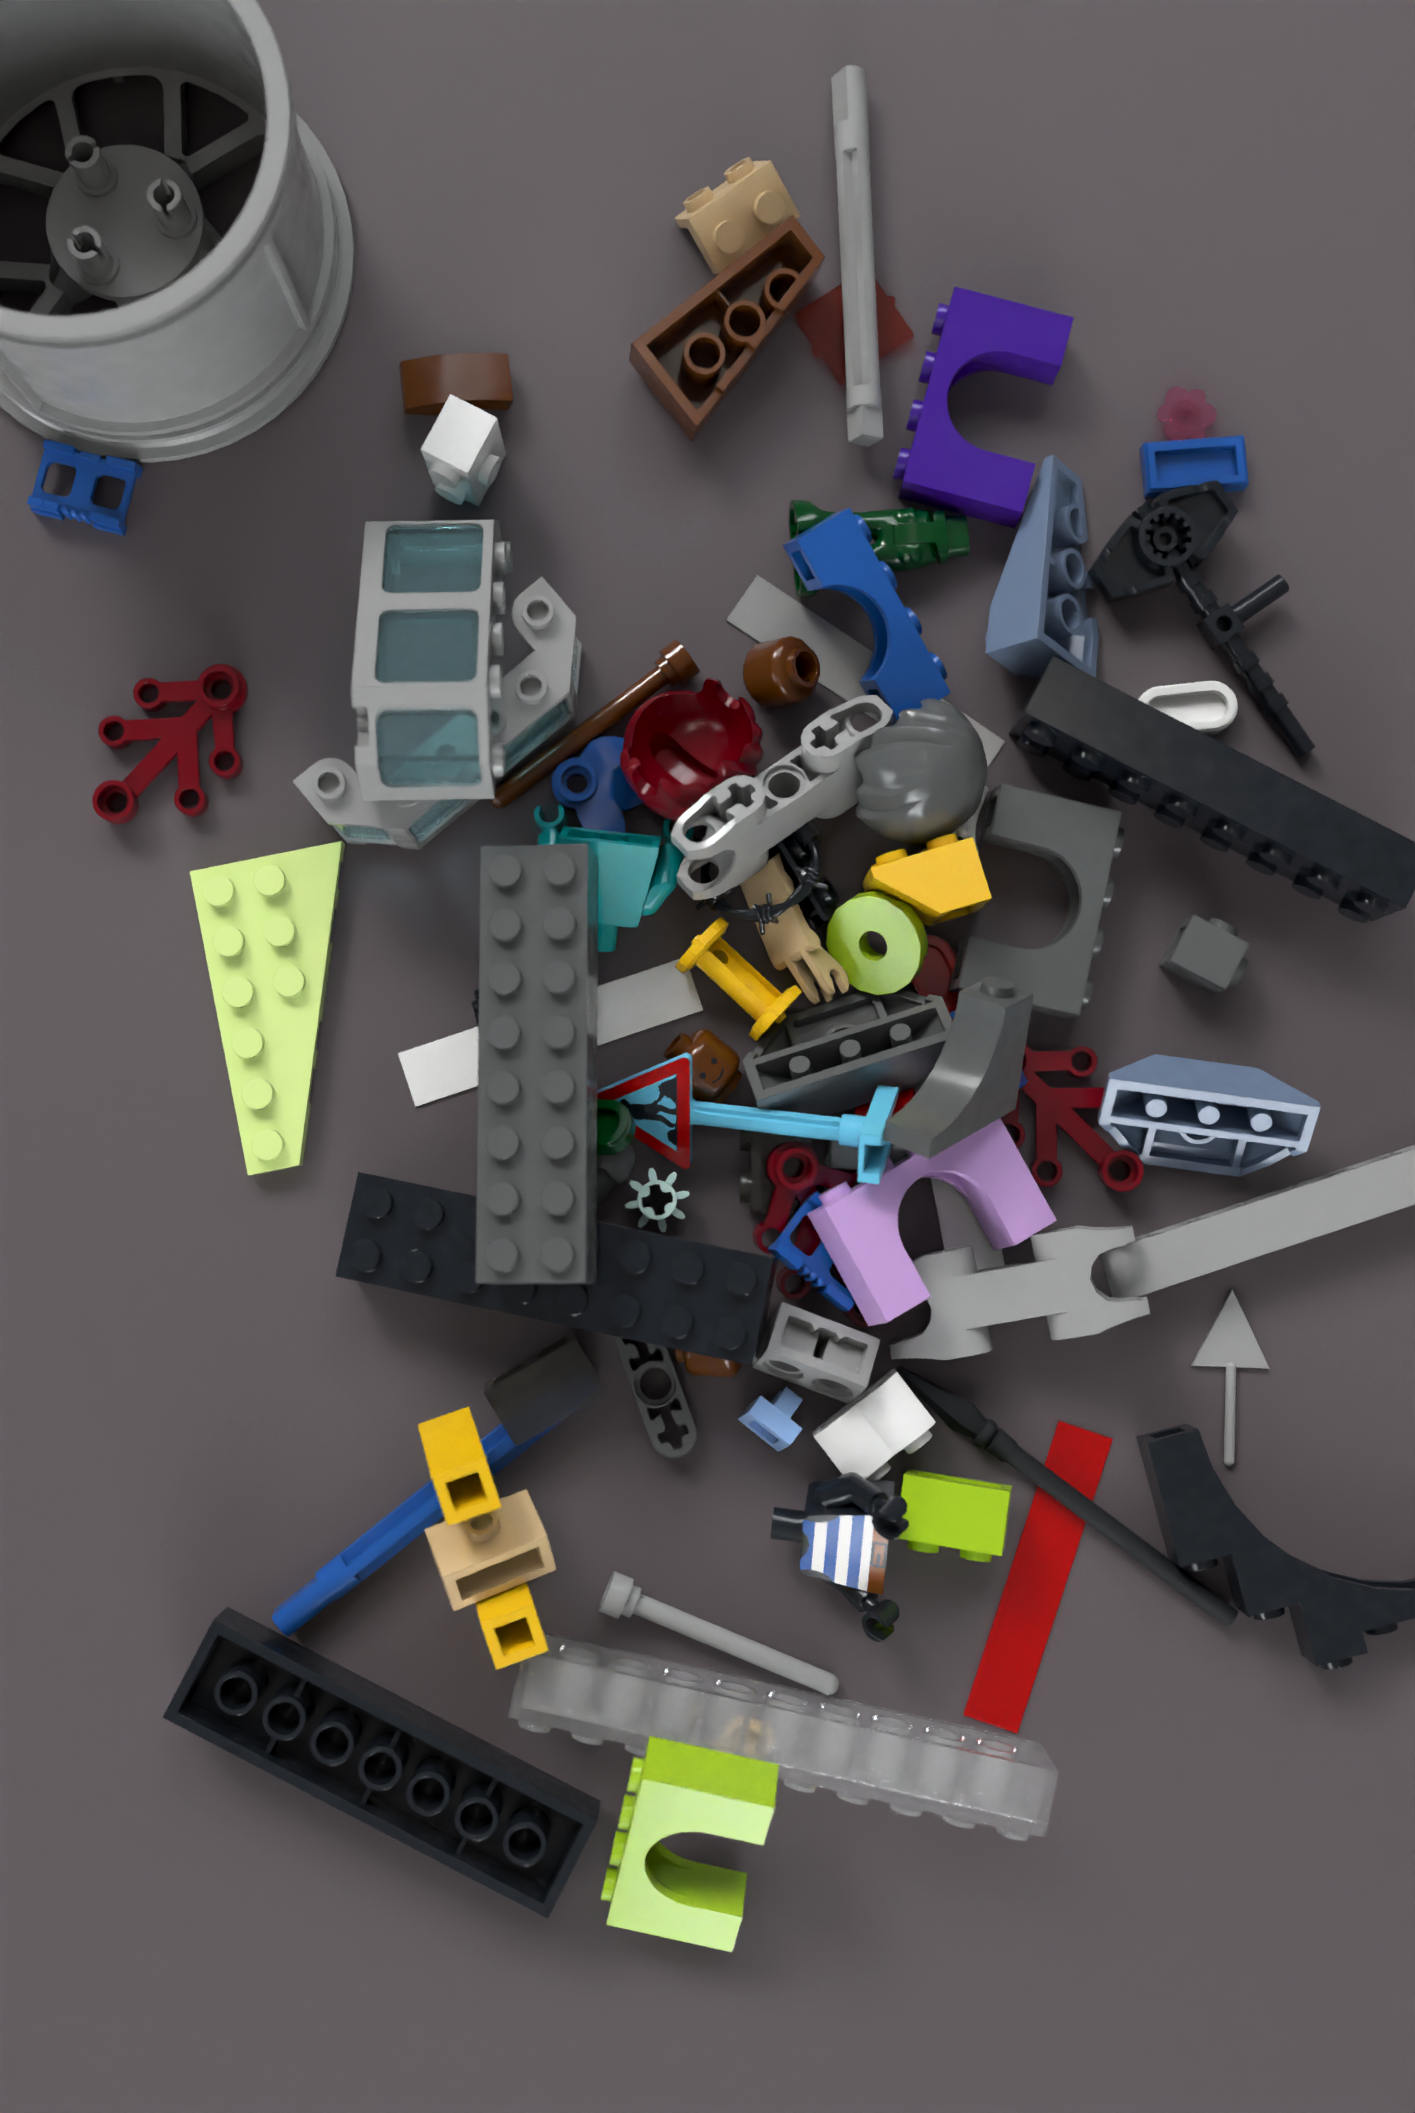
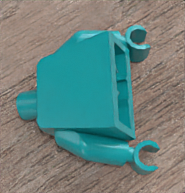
M558 804V818L551 823L543 821L544 812L542 806L538 805L534 810V818L542 833L538 835L537 845L588 843L598 857V951H614L616 949L618 926L638 927L641 916L654 914L676 888L677 873L684 859V854L672 844L669 831L671 820L666 818L661 836L567 826V815L561 804ZM694 826L686 831L685 837L689 841L692 838Z

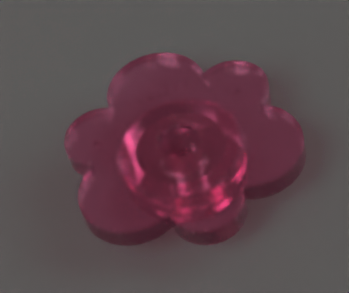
M1175 386L1166 393L1164 398L1165 404L1159 407L1157 419L1165 424L1163 431L1169 441L1184 440L1186 437L1188 439H1201L1205 434V428L1210 427L1215 422L1217 417L1216 410L1211 404L1205 402L1206 395L1201 389H1193L1188 392L1181 386ZM1181 414L1186 415L1188 419L1183 418Z

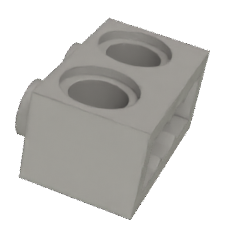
M781 1302L767 1320L758 1363L754 1364L752 1368L851 1404L868 1386L881 1339Z

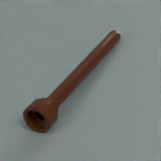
M675 639L660 650L661 657L654 661L656 667L497 787L495 789V799H490L491 804L499 809L507 807L553 772L562 762L570 759L587 746L589 742L599 737L668 683L672 687L679 681L684 685L699 674L698 666L682 644Z

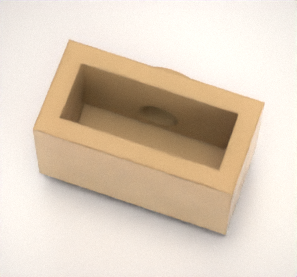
M527 1489L508 1497L499 1498L502 1507L450 1526L447 1525L445 1520L442 1523L424 1529L453 1611L556 1570L547 1534Z

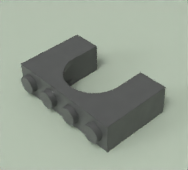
M1000 784L990 792L979 842L1030 853L1047 861L1058 872L1066 887L1068 896L1067 916L1058 935L1049 944L1039 949H1024L971 936L958 941L955 966L951 973L948 987L949 992L959 994V991L982 981L985 977L999 976L1013 981L1014 987L1034 993L1032 1011L1069 1018L1080 1015L1081 1008H1087L1093 992V979L1088 978L1091 959H1095L1099 955L1104 938L1103 928L1098 927L1102 908L1108 907L1114 890V879L1109 877L1112 858L1119 856L1124 842L1125 831L1124 828L1119 827L1122 812L1007 784Z

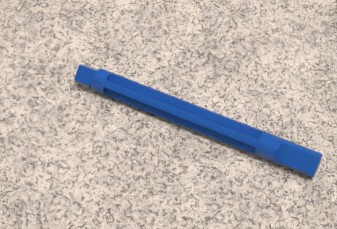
M583 1363L579 1364L560 1381L554 1380L480 1440L492 1477L577 1409L576 1405L599 1388L598 1381ZM432 1479L316 1571L315 1577L274 1609L271 1618L285 1636L289 1637L332 1601H339L421 1535L424 1529L431 1527L444 1516Z

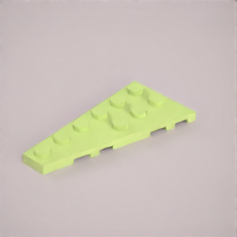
M343 841L190 871L247 1174L250 1176L303 1165L311 1107L309 1100L313 1070L316 1069L318 1054L316 1049L320 1022H322L332 948V926L339 895V873L345 850V843Z

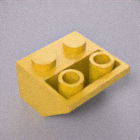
M949 834L928 841L926 849L911 856L907 855L906 849H899L876 857V864L871 866L862 882L864 892L880 891L887 893L885 896L892 897L896 901L900 899L913 908L923 924L927 926L978 912L992 898L973 837L958 841L956 834Z

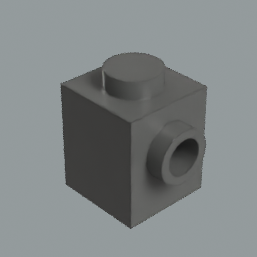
M1192 915L1181 921L1159 966L1209 993L1215 994L1226 990L1227 986L1234 988L1238 984L1248 965V960L1242 957L1249 943L1238 938L1239 931L1227 922L1216 918H1210L1208 922L1196 915Z

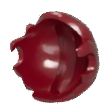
M707 677L702 690L698 693L693 691H670L650 698L633 714L624 733L623 751L620 754L619 760L627 783L646 807L665 818L677 821L684 812L723 781L740 775L754 778L758 775L757 766L763 758L764 751L760 745L763 731L755 722L756 718L752 707L743 697H739L736 700L729 696L723 688L721 681Z

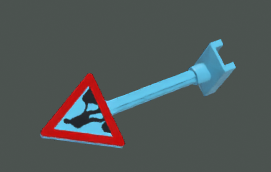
M684 1053L597 1090V1099L615 1100L622 1103L634 1119L636 1128L634 1137L683 1169H688L693 1161V1124L839 1141L840 1146L858 1148V1182L879 1184L893 1146L892 1143L883 1140L886 1120L892 1116L898 1099L899 1087L878 1085L866 1116L842 1114V1117H832L702 1102L693 1099L692 1055Z

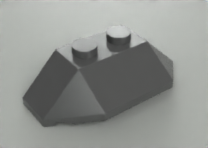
M905 990L882 995L861 991L786 1015L787 1017L780 1024L775 1023L761 1038L754 1051L749 1052L742 1062L758 1107L829 1116L872 1102L878 1085L899 1087V1093L915 1088L935 1066L947 1040L953 1020L942 996L929 994L925 997Z

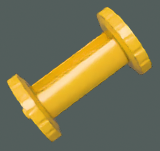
M721 916L705 932L697 935L691 941L692 945L677 962L675 968L682 974L694 966L701 969L756 1020L748 1035L757 1042L775 1022L780 1024L787 1017L784 1012L803 991L796 985L788 988L783 993L775 988L722 938L729 923Z

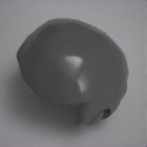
M934 698L920 701L922 704L921 709L902 710L894 726L876 730L873 733L871 748L857 753L854 757V762L863 776V783L856 790L860 803L856 807V816L880 836L893 842L926 844L928 841L938 837L949 835L973 816L982 800L987 780L988 764L981 738L967 717L959 709Z

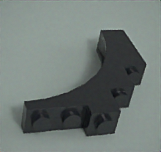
M1185 1423L1136 1436L1168 1558L1179 1567L1186 1566L1187 1571H1201L1216 1566L1218 1564L1217 1558L1222 1557L1234 1606L1248 1617L1253 1616L1255 1620H1269L1285 1614L1284 1607H1289L1301 1655L1315 1666L1321 1665L1322 1669L1346 1667L1353 1662L1352 1657L1368 1653L1362 1632L1366 1631L1368 1635L1387 1634L1398 1629V1622L1415 1618V1578L1401 1581L1358 1579L1322 1570L1289 1555L1263 1536L1234 1504L1215 1473L1199 1429Z

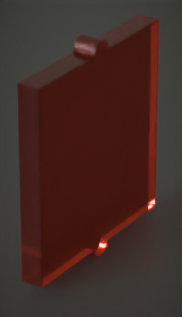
M875 279L880 360L911 340L914 333L895 308V297L887 296ZM842 284L794 314V320L812 344L813 356L821 357L841 386L846 382Z

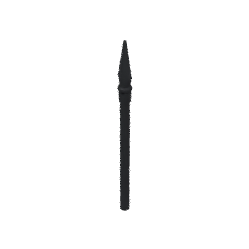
M901 1366L897 1367L899 1374L928 1403L950 1429L972 1438L973 1443L977 1447H985V1451L1000 1461L1007 1462L1223 1626L1229 1627L1238 1615V1610L1018 1446L1017 1442L1001 1428L997 1430V1423L991 1419H986L974 1403Z

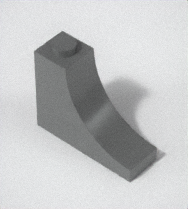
M999 976L985 977L982 981L959 991L951 1029L935 1066L914 1097L899 1112L886 1120L883 1140L930 1159L1015 1110L1034 993L1014 987L1013 981Z

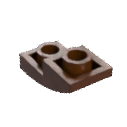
M507 353L442 354L401 361L399 365L404 414L439 416L450 394L479 409L508 410L513 403Z

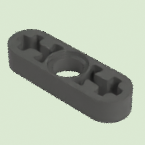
M614 1336L618 1353L654 1449L661 1455L669 1458H677L687 1454L696 1442L697 1428L668 1347L646 1343L650 1354L659 1348L663 1358L649 1359L641 1363L637 1368H633L630 1359L640 1358L641 1356L634 1341L626 1343L623 1338ZM652 1368L664 1370L671 1380L669 1391L660 1398L647 1396L640 1386L641 1376ZM675 1398H678L681 1407L671 1408L670 1411L676 1425L686 1424L688 1431L682 1434L681 1445L673 1446L670 1439L661 1441L659 1433L665 1430L662 1413L660 1412L652 1418L648 1408H661L668 1405Z

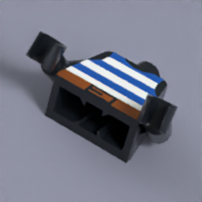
M849 1472L826 1481H814L808 1487L805 1511L774 1507L771 1539L801 1543L799 1568L804 1575L819 1578L839 1591L858 1612L866 1611L867 1613L862 1617L861 1623L864 1632L870 1639L882 1642L894 1632L893 1623L899 1618L900 1613L899 1607L894 1601L884 1599L878 1602L877 1599L878 1594L883 1595L889 1540H896L909 1527L908 1520L902 1518L907 1512V1503L901 1496H894L895 1481H867L855 1472Z

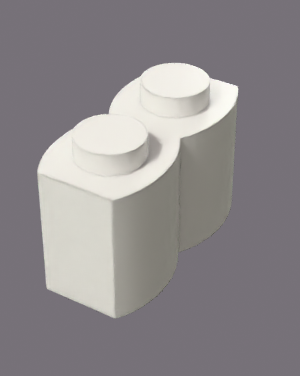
M894 1368L865 1389L851 1404L845 1405L812 1433L813 1437L842 1474L855 1472L867 1481H878L891 1469L887 1461L903 1449L907 1454H911L931 1439L933 1435L928 1429L936 1422Z

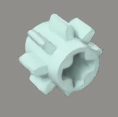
M649 1168L648 1176L650 1182L643 1186L638 1181H630L631 1187L639 1193L637 1200L626 1203L625 1207L628 1209L639 1207L643 1213L639 1219L638 1227L642 1228L650 1218L658 1220L659 1229L661 1232H666V1217L673 1214L679 1219L685 1218L684 1213L676 1208L677 1200L684 1199L690 1194L688 1191L675 1192L671 1186L676 1180L677 1173L673 1172L666 1181L657 1180L654 1168ZM655 1184L660 1185L662 1192H671L673 1202L665 1205V1213L662 1215H656L653 1207H644L643 1197L650 1195V1186Z

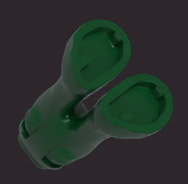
M807 500L790 501L788 516L790 540L836 512L821 510ZM913 508L853 512L854 515H859L867 524L872 539L875 542L871 544V547L879 562H885L892 572L922 568L934 564L936 560L938 564H946L948 557L969 555L970 544L966 515L945 516L944 511L938 509L932 516V513L929 511L915 510ZM793 566L797 597L806 598L816 595L819 590L808 591Z

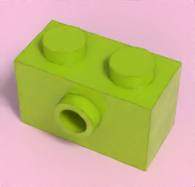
M908 1469L903 1476L901 1497L907 1503V1512L902 1518L908 1520L909 1527L897 1539L908 1540L907 1548L919 1552L938 1553L939 1546L960 1549L959 1556L961 1558L978 1562H991L992 1555L1002 1556L1005 1548L1012 1486Z

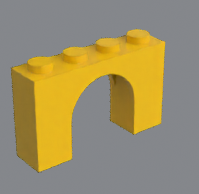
M469 1406L419 1423L418 1428L429 1471L447 1525L450 1526L502 1507ZM527 1582L475 1603L496 1670L549 1651Z

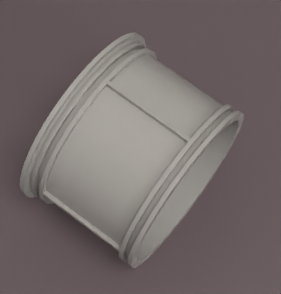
M0 0V142L21 119L45 101L51 100L56 106L65 144V156L70 165L63 173L0 155V184L49 198L46 211V233L50 245L51 264L0 261L1 291L41 294L29 313L0 307V407L19 423L47 440L74 446L80 452L84 451L100 455L103 459L106 458V455L134 462L173 461L206 454L228 446L257 431L277 417L299 397L315 378L330 355L341 332L350 304L355 267L353 224L345 193L336 169L324 147L309 126L295 112V102L288 72L272 29L257 1ZM150 75L156 77L163 86L165 155L156 150L138 145L122 144L104 148L96 146L97 143L93 138L83 135L74 97L75 89L84 83L111 77L115 83L124 82V76ZM186 82L198 85L222 96L240 107L249 116L247 122L188 156ZM264 151L261 167L248 201L231 230L223 239L205 218L204 208L198 191ZM92 295L115 301L119 307L95 314L67 316L75 305Z

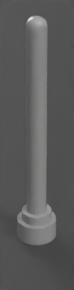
M616 1571L612 1573L598 1608L599 1612L616 1619L620 1615L630 1618L632 1614H635L824 1694L830 1695L838 1690L839 1680L834 1674L641 1594L642 1588L633 1585V1578Z

